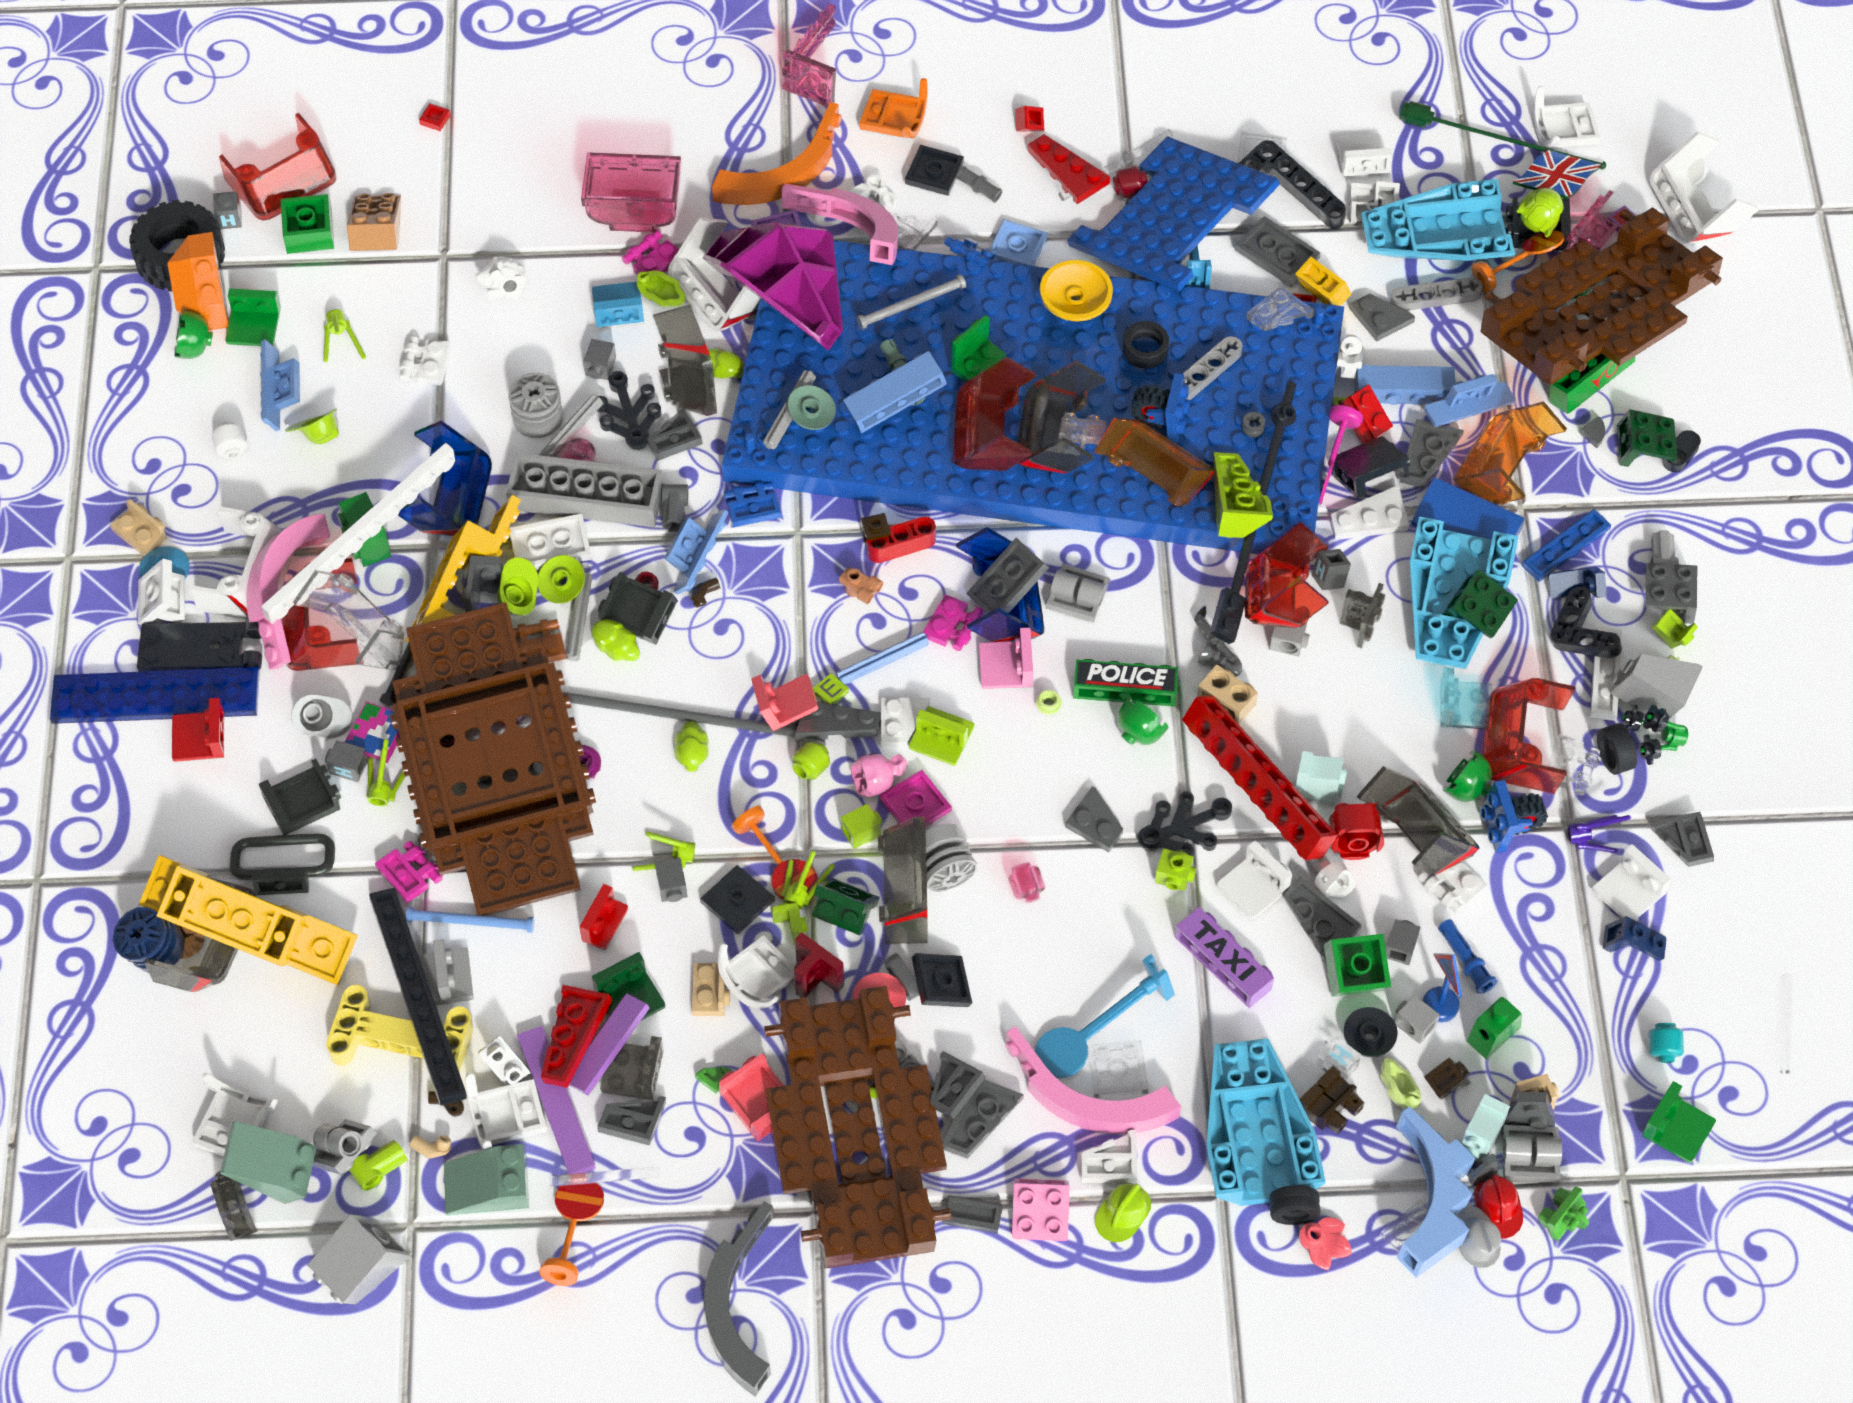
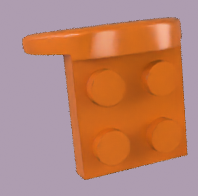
M922 78L920 80L918 97L872 89L859 122L860 129L903 138H915L921 129L926 113L928 99L927 79Z

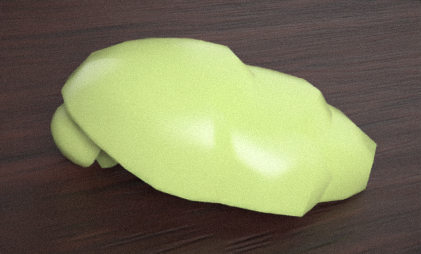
M1384 1058L1381 1063L1380 1077L1387 1088L1388 1096L1401 1108H1417L1421 1102V1093L1409 1071L1401 1067L1392 1058Z

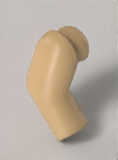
M416 1135L411 1140L409 1146L426 1158L432 1159L446 1155L451 1150V1139L448 1136L442 1135L435 1142L429 1143Z

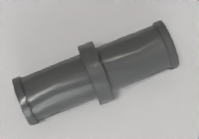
M966 166L961 167L957 173L956 179L970 186L976 194L981 193L994 203L1000 199L1003 193L1002 189L988 182L985 176L977 175Z

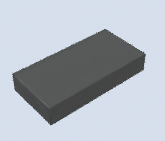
M948 1195L946 1208L951 1210V1220H943L944 1225L998 1234L1003 1209L1002 1204Z

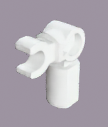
M877 174L870 175L865 184L861 183L847 190L866 198L872 196L885 209L887 206L885 201H889L893 206H896V196L888 192L883 178Z

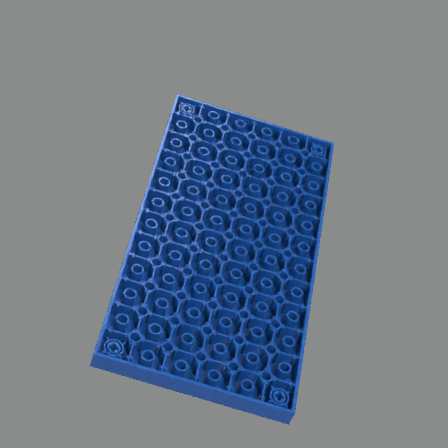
M838 240L833 241L843 332L829 350L822 347L773 307L760 299L723 456V482L752 486L756 482L762 481L763 484L772 482L774 489L1241 552L1244 538L1218 536L1215 514L1214 474L1191 501L1190 499L1207 479L1210 471H1214V452L1239 454L1250 470L1249 475L1252 480L1260 483L1275 428L1270 415L1271 409L1276 404L1282 402L1287 382L1292 381L1297 384L1291 404L1296 411V420L1292 425L1284 429L1267 491V496L1271 501L1273 518L1257 529L1251 554L1259 555L1265 550V554L1269 556L1311 562L1344 306L1184 286L1179 292L1153 281L1109 276L1113 286V294L1108 308L1095 318L1085 321H1070L1051 313L1041 300L1040 283L1044 274L1050 268L986 260V263L981 267L974 261H966V257L897 248L895 262L893 265L870 261V245ZM959 274L965 279L966 288L964 289L957 288L869 324L866 329L861 330L858 326L856 317L859 315H868L954 280L955 276ZM987 315L990 318L989 341L1006 353V361L971 388L951 372L952 341L958 334H963L968 330L975 320H980L983 316ZM1140 321H1152L1161 325L1167 331L1169 336L1168 355L1159 366L1149 369L1138 368L1131 365L1125 359L1122 352L1123 338L1127 328L1132 324ZM1232 336L1242 342L1240 358L1190 400L1189 414H1184V419L1186 420L1185 432L1180 434L1178 443L1168 442L1165 425L1158 427L1157 424H1154V427H1150V423L1144 425L1141 424L1142 420L1136 421L1127 430L1110 453H1104L1109 450L1127 427L1130 419L1135 420L1136 416L1133 417L1131 415L1132 411L1130 409L1137 388H1142L1143 385H1147L1150 388V384H1153L1155 388L1163 386V389H1171L1174 373L1183 374L1224 338ZM1150 337L1136 338L1131 343L1140 352L1150 353L1160 348V344ZM890 339H893L901 355L905 356L907 363L912 361L917 355L929 351L943 372L947 385L926 396L922 403L910 405L861 433L843 400L852 392L865 388L873 380L880 379L891 373L887 365V358L880 349V345L886 340L890 342ZM1217 359L1208 361L1211 366L1221 365V362ZM805 370L812 371L816 376L812 386L825 390L835 403L836 413L833 421L823 429L810 430L801 427L792 420L776 449H767L763 444V440L802 372ZM1200 373L1192 375V378L1198 381L1205 378ZM1045 377L1047 382L1082 392L1076 395L1033 384ZM1257 412L1264 416L1265 426L1260 436L1250 437L1243 432V418L1247 413ZM1250 422L1249 425L1252 426V427H1254V425H1256V427H1257V426H1258V423L1253 422V424H1251V422ZM1031 458L1033 462L1068 473L1064 474L1027 467L1019 463Z

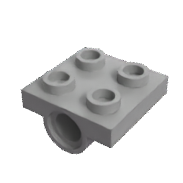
M1062 563L1060 570H1057L1054 576L1046 609L1094 623L1110 584V577Z
M344 1119L338 1127L330 1124L319 1126L313 1135V1143L318 1149L315 1153L313 1165L317 1168L342 1175L353 1166L357 1156L370 1147L372 1139L377 1135V1132L369 1125Z
M1503 1125L1504 1178L1513 1181L1559 1183L1562 1160V1140L1559 1138V1128L1546 1127L1544 1129H1536L1531 1126Z

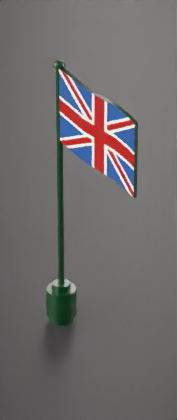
M1404 101L1399 119L1403 120L1405 124L1423 129L1426 128V125L1431 126L1433 121L1543 151L1544 153L1536 158L1527 171L1517 180L1513 181L1512 184L1532 190L1541 188L1554 189L1564 199H1569L1575 195L1592 174L1600 168L1604 170L1607 166L1605 161L1603 163L1434 117L1435 112L1431 111L1432 106L1418 102Z

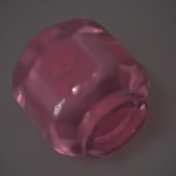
M573 438L565 445L561 458L594 462L596 450L588 440Z
M1030 862L1013 867L1011 869L1012 873L1008 876V882L1015 899H1025L1026 903L1039 900L1041 898L1040 893L1046 889L1040 868L1036 865H1031Z

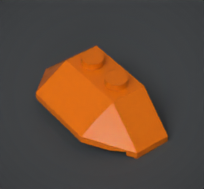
M213 232L189 235L167 263L176 311L180 314L181 310L200 314L207 321L209 331L228 328L229 322Z

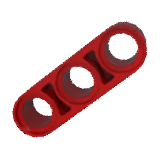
M919 517L890 526V536L869 541L866 539L867 557L874 563H882L932 547L936 542L935 521L930 517Z

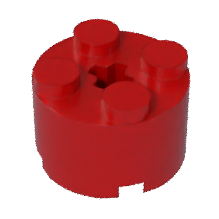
M1371 802L1350 805L1347 803L1337 804L1334 808L1335 811L1328 819V825L1338 835L1332 843L1333 852L1340 853V857L1346 860H1362L1370 857L1369 853L1374 850L1377 853L1381 851L1385 842L1381 817L1376 809V805Z

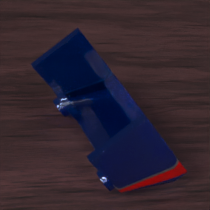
M442 420L415 431L414 436L431 447L430 456L447 443L453 448L455 462L447 472L441 473L433 506L420 498L411 504L405 505L397 516L423 533L454 536L467 521L478 526L492 470L491 458L484 450Z
M985 527L956 543V548L973 558V571L977 576L981 577L1012 541ZM1038 581L1009 613L996 608L968 623L967 629L991 642L1015 641V638H1020V628H1030L1031 639L1043 635L1045 627Z

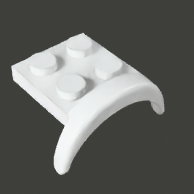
M1538 86L1534 102V123L1539 141L1544 147L1599 144L1601 136L1590 102L1544 106V87Z
M764 935L731 960H728L727 944L722 943L720 945L717 960L720 976L731 993L749 1007L755 1009L770 1007L779 1000L778 996H773L795 980V966Z
M204 1073L201 1078L202 1082L216 1094L192 1140V1144L195 1147L224 1157L231 1123L237 1121L261 1128L267 1114L274 1111L278 1100L275 1097L273 1099H266L247 1094L224 1084L210 1074Z
M466 1074V1087L471 1116L477 1139L482 1149L492 1148V1145L547 1132L534 1079L478 1092L474 1074Z

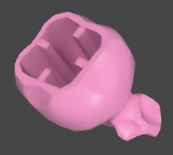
M877 753L860 757L851 764L850 768L856 792L862 797H873L888 791L894 779L906 771V759L901 754L895 755L890 761L884 755Z

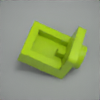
M1667 609L1651 628L1673 649L1680 645H1688L1694 639L1693 633L1698 626L1695 623L1687 626L1671 609Z
M784 902L772 907L773 923L789 921L793 944H795V939L801 932H808L806 917H800L798 903Z

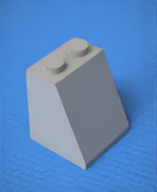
M1641 654L1634 661L1630 659L1623 670L1619 669L1615 673L1611 681L1614 685L1610 693L1632 707L1637 705V710L1642 711L1643 714L1647 713L1651 705H1656L1658 709L1664 708L1670 719L1686 705L1703 666L1692 662Z
M350 1214L307 1266L314 1272L312 1274L313 1278L320 1284L326 1285L332 1291L330 1295L335 1301L340 1304L356 1305L405 1263L411 1255L376 1219Z

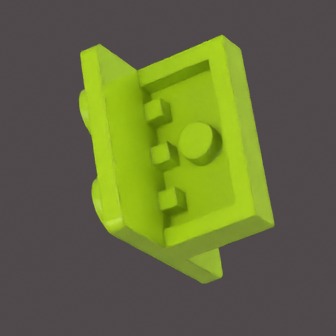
M930 706L927 707L926 711L920 709L916 716V732L909 744V749L956 766L975 728V723Z

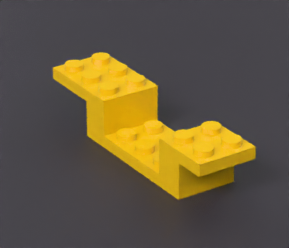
M512 495L495 513L488 530L467 521L451 538L412 626L455 615L443 608L449 598L446 596L448 589L451 590L457 581L458 576L455 575L457 568L465 571V566L470 564V556H501L503 551L500 549L501 543H505L510 536L511 529H509V525L511 522H515L520 513L517 507L521 499Z
M158 855L138 905L156 910L158 912L157 917L281 967L288 965L339 985L359 936L358 934L289 906L275 905L209 878L210 874L163 855Z

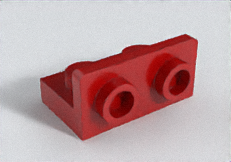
M603 883L579 926L582 942L602 950L608 948L629 910L627 904L615 899L613 887Z

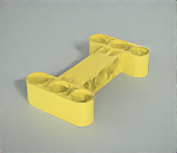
M351 985L345 989L326 1043L331 1061L338 1066L349 1064L355 1056L358 1045L423 1058L411 1020L370 1012V1001L363 986ZM362 999L361 1002L357 1004H352L354 1000ZM457 1006L448 1012L443 1027L449 1044L458 1045L455 1049H452V1053L460 1073L474 1026L467 1008ZM458 1021H466L463 1025H454ZM347 1023H354L351 1027H343ZM338 1047H346L343 1051H335Z

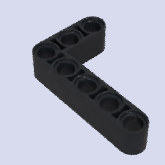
M1270 140L1262 141L1239 162V164L1278 178L1279 184L1329 228L1337 229L1345 223V204L1275 142ZM1264 153H1271L1272 156H1270V157H1265V156H1263V154H1264ZM1285 167L1289 170L1286 172H1282L1279 169ZM1299 182H1303V183H1305L1306 185L1300 187V186H1297L1296 184L1299 183ZM1321 197L1323 200L1317 202L1313 198ZM1338 212L1340 215L1335 217L1331 216L1330 213Z

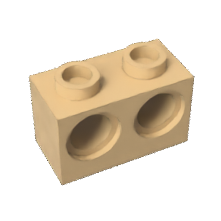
M1216 665L1198 685L1197 697L1213 695L1236 722L1240 724L1256 706L1258 692L1251 684L1244 683L1236 678L1230 670ZM1215 685H1220L1222 688H1217Z

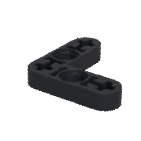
M1576 587L1572 589L1550 633L1553 647L1560 651L1603 658H1614L1620 655L1623 647L1617 634L1582 628L1593 600L1588 588ZM1568 616H1578V618L1572 622L1565 621V619ZM1583 639H1593L1588 645L1580 644Z

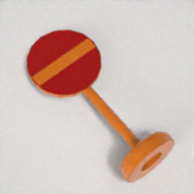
M1552 231L1548 238L1544 236V233L1534 235L1522 245L1524 252L1493 269L1484 261L1475 262L1471 267L1472 275L1483 284V292L1493 291L1497 285L1496 273L1524 259L1529 254H1542L1557 248L1563 243L1564 234L1559 231Z
M757 805L741 814L731 827L736 834H744L752 830L778 864L771 877L772 888L775 894L783 901L784 897L781 896V893L784 889L789 860L783 861L757 827L765 816L763 808ZM792 859L794 863L790 886H792L793 882L798 883L806 863L805 861ZM812 866L803 884L808 888L807 893L818 880V875Z
M575 1177L565 1181L555 1193V1206L564 1218L570 1220L560 1258H547L542 1262L539 1270L540 1276L551 1284L570 1286L577 1281L579 1271L572 1262L566 1259L577 1221L593 1218L601 1211L604 1205L603 1190L594 1180L585 1177Z

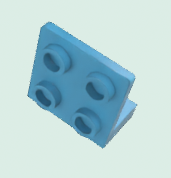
M637 281L592 287L596 327L644 322L641 293L637 288Z

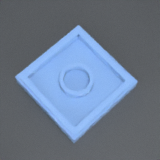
M1003 219L990 250L996 253L995 257L1003 262L1035 266L1048 238V232Z

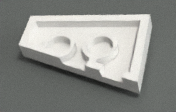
M1399 485L1334 512L1330 516L1335 540L1408 531L1409 528Z

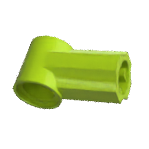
M392 1140L370 1155L362 1154L358 1156L349 1171L362 1190L369 1191L382 1182L384 1175L408 1160L398 1142Z

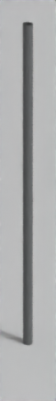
M568 693L570 703L790 737H795L797 727L783 726L773 731L766 722ZM818 736L804 737V739L826 741V739L818 740Z

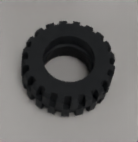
M172 200V203L167 204L162 202L159 203L158 207L154 208L152 206L147 209V213L145 215L142 213L137 219L138 223H134L129 236V243L135 265L140 276L150 285L154 284L156 288L161 290L167 288L168 291L173 292L167 263L175 253L159 251L165 244L173 240L186 239L189 235L213 232L219 270L224 262L225 245L219 223L212 212L206 210L200 204L195 206L193 202L186 200L184 203L180 202V200Z

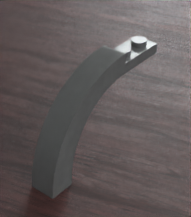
M763 1201L759 1208L755 1207L748 1217L749 1223L744 1230L739 1229L732 1244L723 1239L710 1264L704 1290L706 1323L714 1351L729 1375L754 1397L757 1396L771 1375L770 1364L750 1350L739 1336L729 1312V1298L733 1280L739 1267L774 1218L773 1206Z

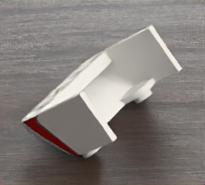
M1696 131L1657 166L1650 176L1651 187L1678 235L1684 242L1690 244H1697L1729 235L1759 210L1757 205L1734 198L1718 214L1714 213L1698 184L1706 177L1708 172V166L1704 157L1721 142L1719 139Z
M699 218L670 263L668 275L679 281L680 288L684 292L687 301L712 330L724 331L757 313L761 298L745 287L738 294L723 274L716 271L702 258L717 239L718 233L723 232L728 222L722 219Z
M219 507L218 512L225 533L255 538L242 576L235 574L224 576L219 581L217 589L192 585L191 592L197 611L249 619L246 596L253 562L263 546L282 529L259 513ZM294 552L282 568L278 582V591L283 587Z

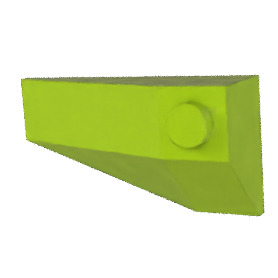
M1214 452L1215 514L1218 536L1244 538L1272 520L1271 501L1267 495L1263 496L1259 483L1252 480L1249 475L1250 470L1239 454Z

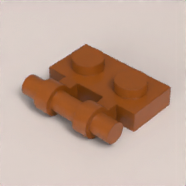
M542 619L539 620L540 623L526 626L524 623L517 625V628H513L515 637H520V642H517L518 648L544 642L549 663L567 659L561 633L550 634V630L559 629L558 619L549 621ZM542 632L543 637L528 640L527 635Z

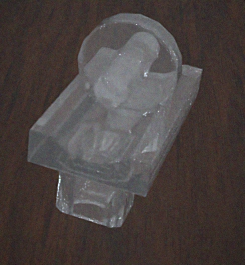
M1065 413L1064 417L1061 418L1058 441L1078 443L1079 449H1085L1086 443L1102 445L1106 421H1101L1100 417L1096 415H1090L1086 419H1078L1073 413Z

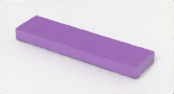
M626 993L588 1047L569 1084L570 1087L587 1096L591 1093L650 1007L646 1003Z

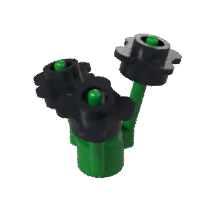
M1634 705L1631 710H1626L1622 717V724L1626 726L1628 731H1638L1641 725L1645 729L1651 728L1655 733L1662 731L1661 738L1667 743L1666 745H1661L1656 738L1651 739L1649 734L1643 736L1644 741L1639 745L1640 756L1646 759L1648 765H1653L1654 759H1659L1662 751H1677L1678 746H1684L1687 743L1688 728L1685 725L1668 721L1669 716L1664 708L1658 709L1656 705H1651L1643 720V712L1638 711V706Z

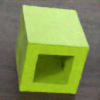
M868 803L840 817L841 831L853 849L881 836L882 819L876 810L872 811Z

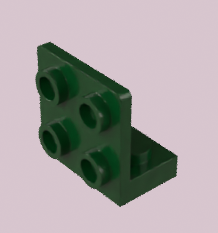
M1629 409L1616 425L1620 466L1629 467L1640 454L1670 461L1677 459L1675 422L1673 418Z
M1478 569L1466 577L1442 615L1462 617L1491 639L1496 635L1518 599Z
M640 952L592 975L594 991L609 994L612 999L607 1010L609 1016L612 1015L626 993L650 1007L642 1020L666 1008L664 1000L646 973L645 962Z

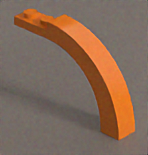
M829 103L811 143L799 156L787 164L768 171L755 173H739L720 169L712 185L713 201L732 205L762 204L782 199V187L785 183L806 187L824 170L832 157L835 127L839 128L842 115L839 114V104Z

